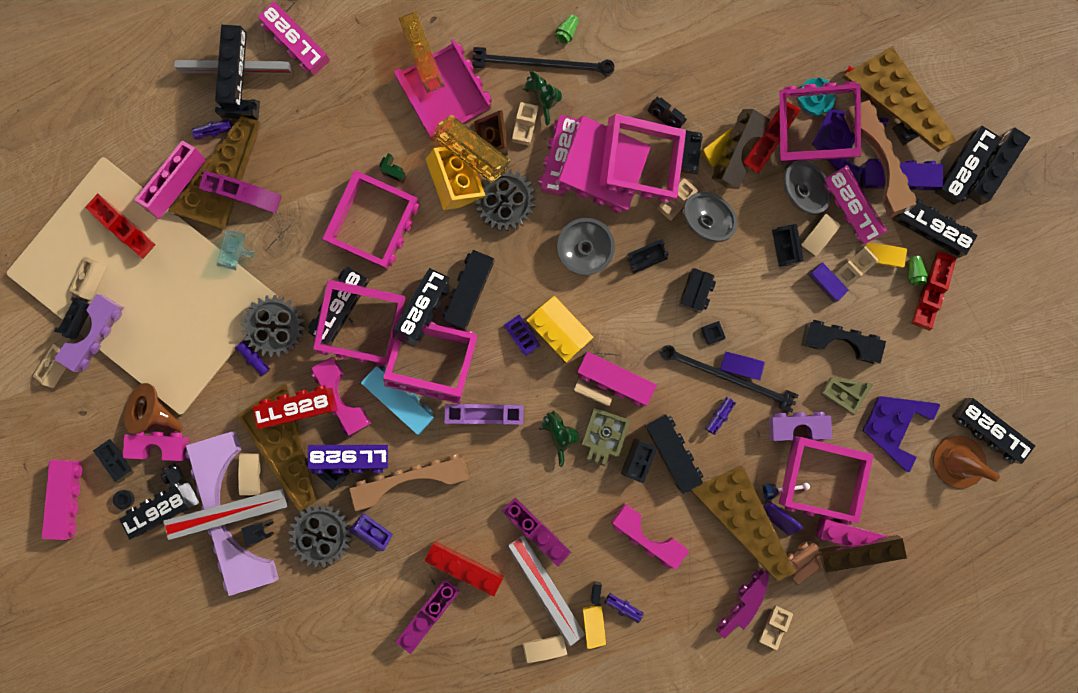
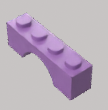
M96 294L87 308L92 322L90 333L81 342L74 344L64 343L54 360L73 372L86 370L90 365L92 356L100 350V344L103 339L111 333L112 325L122 316L124 307L104 295Z
M445 404V423L523 425L524 405Z

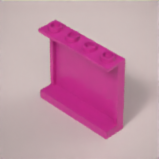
M451 39V45L404 71L400 68L393 71L432 142L438 139L442 133L447 134L491 109L490 102H492L489 93L482 90L481 86H483L481 79L478 75L474 76L472 72L474 68L470 60H465L462 55L465 52L461 44H456L454 39Z
M581 116L575 123L577 128L559 178L554 183L559 185V188L564 191L571 190L576 192V196L587 199L588 197L597 205L609 206L613 212L621 213L627 211L633 196L625 195L620 190L610 192L605 187L599 186L607 126ZM619 132L613 179L638 184L651 146Z

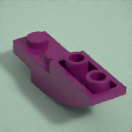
M205 170L199 189L275 214L282 197L277 193Z
M516 497L502 510L557 567L572 553Z
M765 569L756 570L752 574V579L749 583L743 584L738 589L736 596L742 602L740 604L736 603L731 608L729 616L722 618L718 622L716 631L724 639L737 625L744 630L756 615L768 585L769 573Z
M445 578L395 642L411 655L460 590Z

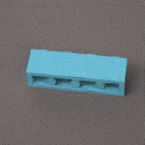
M376 366L361 384L417 435H420L436 418L432 415L434 411L427 405L423 407L418 402L420 398L414 393L409 394L406 391L385 387L383 378L386 367L380 368Z

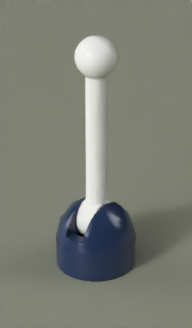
M803 483V485L795 486L794 490H809L810 485ZM764 484V498L766 500L776 498L782 488H777L774 484Z

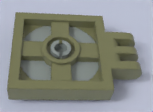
M594 408L582 441L583 445L591 447L587 460L591 461L594 454L596 455L594 463L598 464L600 457H603L601 465L605 466L609 454L619 457L631 420Z

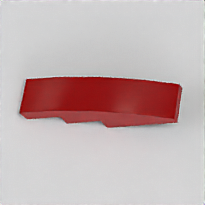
M788 101L787 130L801 111ZM780 108L769 122L763 137L758 139L743 164L757 173L761 171L780 143Z
M97 193L85 206L106 229L114 233L139 257L144 259L156 245L100 194Z
M941 251L937 252L929 270L927 282L923 286L911 324L928 331L933 329L936 314L942 306L944 294L949 290L956 257Z

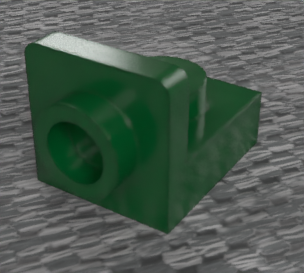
M388 153L380 162V171L383 175L404 183L406 175L403 169L394 164L391 166L394 158L392 154Z

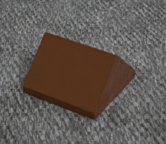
M499 110L474 121L479 158L508 155L503 111Z

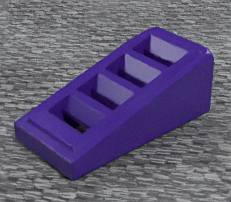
M520 315L504 324L524 356H527L541 346ZM520 321L521 325L511 330L510 327ZM524 327V332H522L518 336L514 334ZM526 334L530 336L520 343V338H522ZM533 340V344L527 348L523 347V345Z

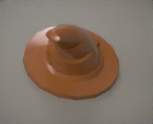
M143 383L134 389L127 401L124 412V424L128 432L140 434L149 425L153 424L166 426L179 433L181 432L183 425L158 402L157 391L153 385Z
M952 436L943 440L936 447L933 455V466L938 477L947 485L955 488H968L977 484L982 477L995 482L999 480L1000 475L987 466L986 455L982 447L974 440L964 436Z

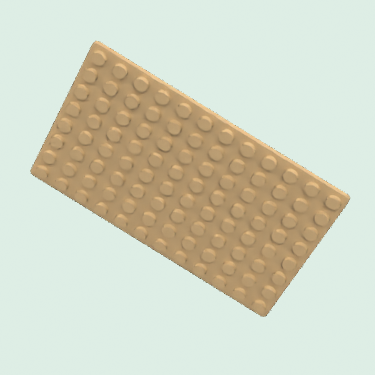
M102 157L9 268L7 275L62 320L73 302L70 300L72 296L91 303L96 294H101L124 307L122 316L112 325L111 333L101 342L100 351L141 384L149 383L153 385L157 391L158 398L178 414H184L235 352V347L248 336L247 333H241L242 330L246 329V326L241 325L242 322H246L242 315H249L246 308L253 309L251 302H255L258 305V298L265 301V296L268 295L270 300H272L276 294L177 214L169 212V208L160 219L146 212L134 201L143 190V187L107 158ZM97 193L118 209L156 244L144 259L139 257L114 233L106 229L85 208ZM84 257L106 265L105 272L91 300L69 292ZM261 310L259 318L261 319L267 311ZM88 315L79 333L84 338L88 336L91 330L92 322L90 315Z

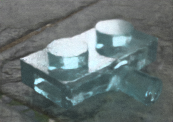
M229 230L225 231L217 266L236 270L242 256L254 259L255 251L244 249L245 234Z

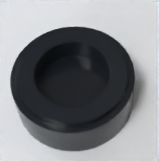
M120 490L113 497V503L118 509L130 508L135 501L134 494L129 490Z

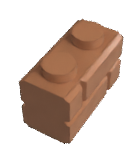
M812 541L801 543L797 547V552L787 555L796 572L789 577L798 586L822 567L819 548Z

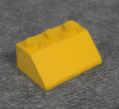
M462 145L465 150H462L461 153H458L451 146L433 148L425 159L443 210L461 208L486 196L474 162L467 160L462 155L465 151H469L467 145Z
M555 296L527 319V323L565 363L593 338Z

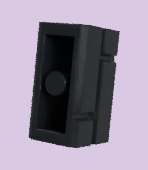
M692 268L678 306L701 313L703 309L706 310L710 302L707 296L709 291L713 292L716 281L713 280L715 275Z

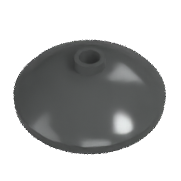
M795 161L786 168L783 176L784 190L790 202L797 209L807 214L816 215L825 211L831 202L832 194L828 192L824 185L826 183V176L816 165L808 161Z
M698 192L691 195L684 204L683 216L685 222L698 237L709 242L718 243L728 240L737 229L736 214L730 204L720 196L709 192Z
M579 218L567 224L561 231L557 242L558 256L562 264L571 272L579 275H593L605 269L611 262L615 250L611 231L605 224L592 218ZM588 246L589 250L587 252H584L582 250V247Z

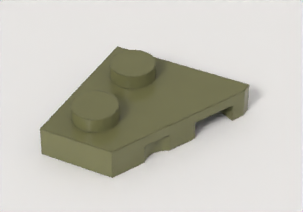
M832 377L825 385L821 395L853 416L857 413L873 384L868 382L860 383L854 380L846 381Z

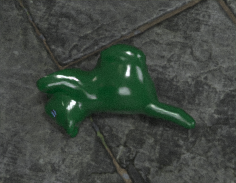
M530 70L531 76L527 77L523 90L535 92L539 103L543 107L545 124L549 125L551 119L549 110L557 102L561 101L562 93L551 84H547L546 80L537 73Z
M553 410L543 417L539 430H547L552 435L554 444L558 449L559 466L562 467L565 461L564 451L578 440V432L573 427L564 426L561 416Z

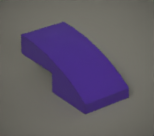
M725 351L721 370L761 380L765 362Z

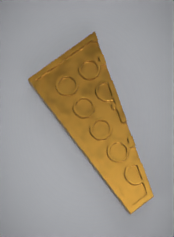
M893 46L844 74L842 77L846 81H856V84H860V92L866 93L875 104L893 118L903 122L907 129H912L920 136L921 140L937 152L957 141Z
M241 116L227 133L228 135L224 141L217 146L214 154L207 159L191 180L190 185L180 194L177 202L168 211L225 230L235 200L200 190L199 186L204 170L242 181L261 123Z
M284 383L258 401L270 399L272 402L276 401L278 396L289 394L287 383ZM257 401L236 416L300 512L316 502L317 498L310 471L305 465L307 460L297 421L257 429L252 407L259 405Z
M743 465L690 490L776 581L796 573Z

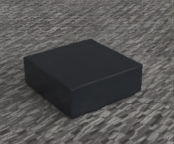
M720 321L701 327L707 345L726 339Z
M593 582L592 604L599 605L601 582Z

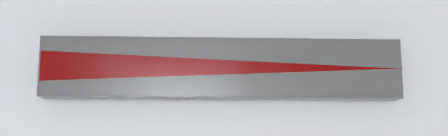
M176 60L174 67L180 73L217 74L218 61ZM245 61L244 74L293 75V68L289 62Z
M282 488L164 520L167 538L171 540L287 507Z
M524 535L520 536L506 547L568 646H571L582 638L585 633Z

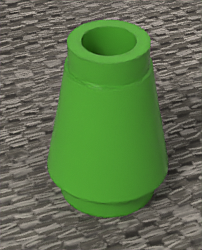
M572 14L569 15L557 28L555 37L559 42L568 44V42L572 41L579 22L578 17Z
M921 256L910 257L908 281H910L911 285L925 284L928 275Z

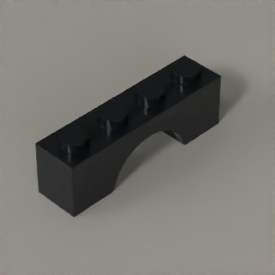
M819 320L806 323L801 346L823 350L833 340H842L853 348L856 360L871 364H881L886 341L880 340V336L873 334L864 336L861 335V331L850 329V332L845 331L842 326L838 325L825 326V322Z

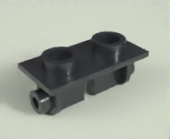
M657 96L647 111L665 125L680 129L687 121L685 114H682L676 108L670 111L669 109L672 105L662 97L659 98Z
M175 463L168 466L169 470L167 471L164 467L162 469L163 474H160L164 484H169V486L178 483L179 480L184 478L180 467L176 466Z

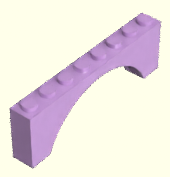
M237 432L225 433L186 445V457L192 465L191 475L196 480L198 486L196 492L202 500V510L220 506V490L223 476L230 462L242 450ZM226 524L207 529L209 535H212L214 542L212 544L213 551L218 556V569L224 577L223 587L226 592L228 591L229 596L273 583L279 579L274 560L256 556L243 548L229 532Z

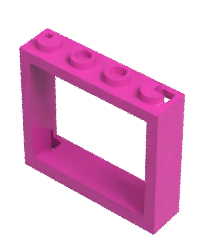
M846 81L844 85L837 86L836 83H824V87L808 84L800 89H796V86L784 87V90H779L781 162L861 157L860 84H856V81ZM854 93L855 148L788 152L787 98Z
M619 114L609 117L599 186L605 187L610 192L620 190L625 195L633 196L639 194L644 199L658 198L659 202H670V200L676 199L678 196L686 130ZM619 128L673 140L667 190L613 179Z
M354 170L324 234L323 240L388 270L389 266L392 267L396 261L395 253L397 249H401L404 243L403 236L405 232H409L412 226L411 219L413 214L416 215L418 213L419 200L417 197ZM363 181L409 201L383 259L336 239Z
M327 279L313 349L317 350L316 353L328 355V352L334 353L336 357L347 359L350 356L355 357V361L366 363L367 360L374 361L375 365L385 367L389 362L395 343L393 329L402 315L405 296ZM332 289L397 303L386 356L321 344Z
M431 322L429 327L425 326L423 330L426 335L468 344L457 388L394 374V367L402 345V341L395 339L383 378L384 386L460 404L477 344V334L471 331L456 330L450 326H439Z
M793 436L779 504L785 506V510L792 512L800 509L803 510V514L815 516V513L821 514V518L833 521L834 517L840 519V523L851 525L852 522L859 523L874 454ZM804 446L860 460L849 514L792 501Z

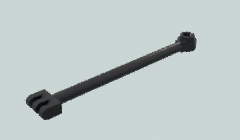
M473 47L474 53H480V55L474 54L472 57L473 60L480 61L472 62L474 68L485 69V62L590 70L600 72L603 76H611L615 67L614 63L607 59L598 63L488 55L486 54V48ZM609 64L611 68L605 69L604 65Z
M671 345L661 348L663 351L666 349L670 351L668 357L664 355V352L660 351V356L663 360H677L781 402L780 409L793 412V409L787 407V404L795 406L796 402L790 400V396L798 399L799 395L794 392L785 390L784 395L682 355L676 352L675 348Z

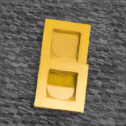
M866 243V247L879 259L876 264L888 267H905L906 248Z

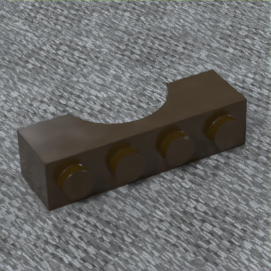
M742 109V112L738 115L737 123L730 133L728 143L722 151V156L714 168L711 179L729 189L740 188L747 173L742 164V150L750 139L763 137L770 122L769 118L755 109Z
M899 535L878 538L873 542L861 545L833 546L819 549L822 568L826 573L907 559L903 538Z

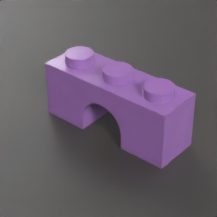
M805 412L793 413V417H786V413H774V417H769V438L772 441L793 440V431L798 425H803L807 429L808 439H832L831 416L825 415V412H813V416H805Z

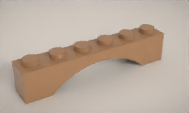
M870 100L861 103V138L872 147L881 161L885 177V187L881 201L890 218L911 210L916 205V196L909 189L907 176L900 169L898 157L894 156L892 143L885 136V128L877 118L875 106L871 105ZM852 106L847 108L843 116L851 133L855 134V109Z
M458 454L448 456L447 461L440 462L437 459L428 462L429 466L421 467V464L412 466L410 471L405 473L402 470L391 472L392 476L384 478V475L373 477V481L366 483L365 480L355 482L354 487L349 488L355 511L375 506L391 488L407 480L427 478L442 481L449 485L468 480L469 475L464 457H459Z

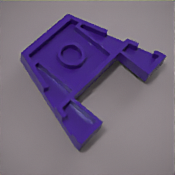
M830 109L827 112L811 143L817 151L850 149L853 147L855 134L851 133L843 116L846 111ZM884 117L878 118L885 128L889 119ZM847 158L826 159L837 171L848 165L857 181L863 171V168L847 161Z
M878 396L862 431L882 448L890 458L896 461L904 471L910 472L917 457L899 449L901 441L914 413L929 420H934L940 404Z

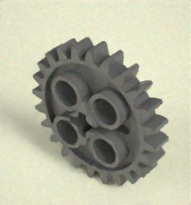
M502 169L501 174L494 180L489 176L488 181L482 179L484 183L483 190L486 196L474 202L476 205H480L476 211L482 212L479 217L481 219L486 218L484 223L487 225L491 222L492 229L498 225L499 231L505 226L507 232L510 230V226L517 230L516 224L518 223L523 227L522 220L529 221L527 215L534 214L530 208L536 207L532 201L537 198L531 195L535 192V189H529L532 183L530 181L526 182V176L520 178V172L513 175L512 169L509 170L508 174ZM509 183L508 190L501 191V185ZM517 195L524 197L521 203L514 202ZM496 197V204L489 206V199ZM504 197H505L506 199L508 198L509 202H508V203L503 202L502 199H503ZM504 210H511V214L509 217H502V213Z
M266 295L265 301L258 298V305L255 302H251L253 309L246 308L249 315H242L246 322H242L241 325L246 326V329L242 330L241 333H247L248 336L244 340L251 341L248 345L249 347L256 346L254 352L261 349L262 356L269 352V356L272 357L273 353L276 352L277 356L280 357L282 350L285 354H288V347L294 350L293 343H300L297 337H303V334L299 330L305 329L300 323L305 320L298 318L302 312H295L297 305L290 306L292 300L285 303L284 296L277 300V296L274 295L273 299L270 300L269 296ZM261 310L268 312L269 319L267 321H262L259 318ZM280 312H286L289 315L287 322H281L278 319ZM272 321H275L276 325H290L291 328L277 327L272 331L271 327H257L255 324H271ZM265 330L268 333L267 339L261 340L257 335L258 331ZM279 331L286 332L288 335L287 340L280 341L277 338V333Z
M315 504L314 510L311 506H308L307 513L301 510L300 515L302 517L295 516L294 519L297 523L290 524L294 530L288 532L293 535V538L289 539L288 542H294L295 544L290 549H297L294 556L301 555L300 562L307 559V566L314 562L315 568L320 563L324 568L327 566V561L330 565H333L334 559L337 561L341 560L339 554L346 555V551L343 548H350V545L346 543L352 540V537L347 536L350 532L346 528L350 522L343 521L346 515L339 516L340 509L333 512V505L327 509L326 504H323L320 509L319 505ZM312 518L318 519V528L312 526ZM330 525H334L337 528L336 535H332L329 532ZM305 528H307L308 530L312 531L313 533H310V532L308 533V532H306V531H305ZM322 532V536L335 539L336 543L327 538L319 539V535L314 533ZM305 536L311 538V546H307L304 543ZM323 543H326V544L329 545V547H330V552H329V553L323 552V550H322V544H323Z

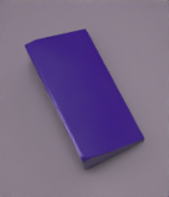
M823 262L808 275L834 303L838 302L848 291L846 286Z
M767 501L763 508L769 520L786 534L793 535L803 528L800 523L774 503Z
M364 513L360 515L349 529L351 534L377 552L385 550L393 535Z

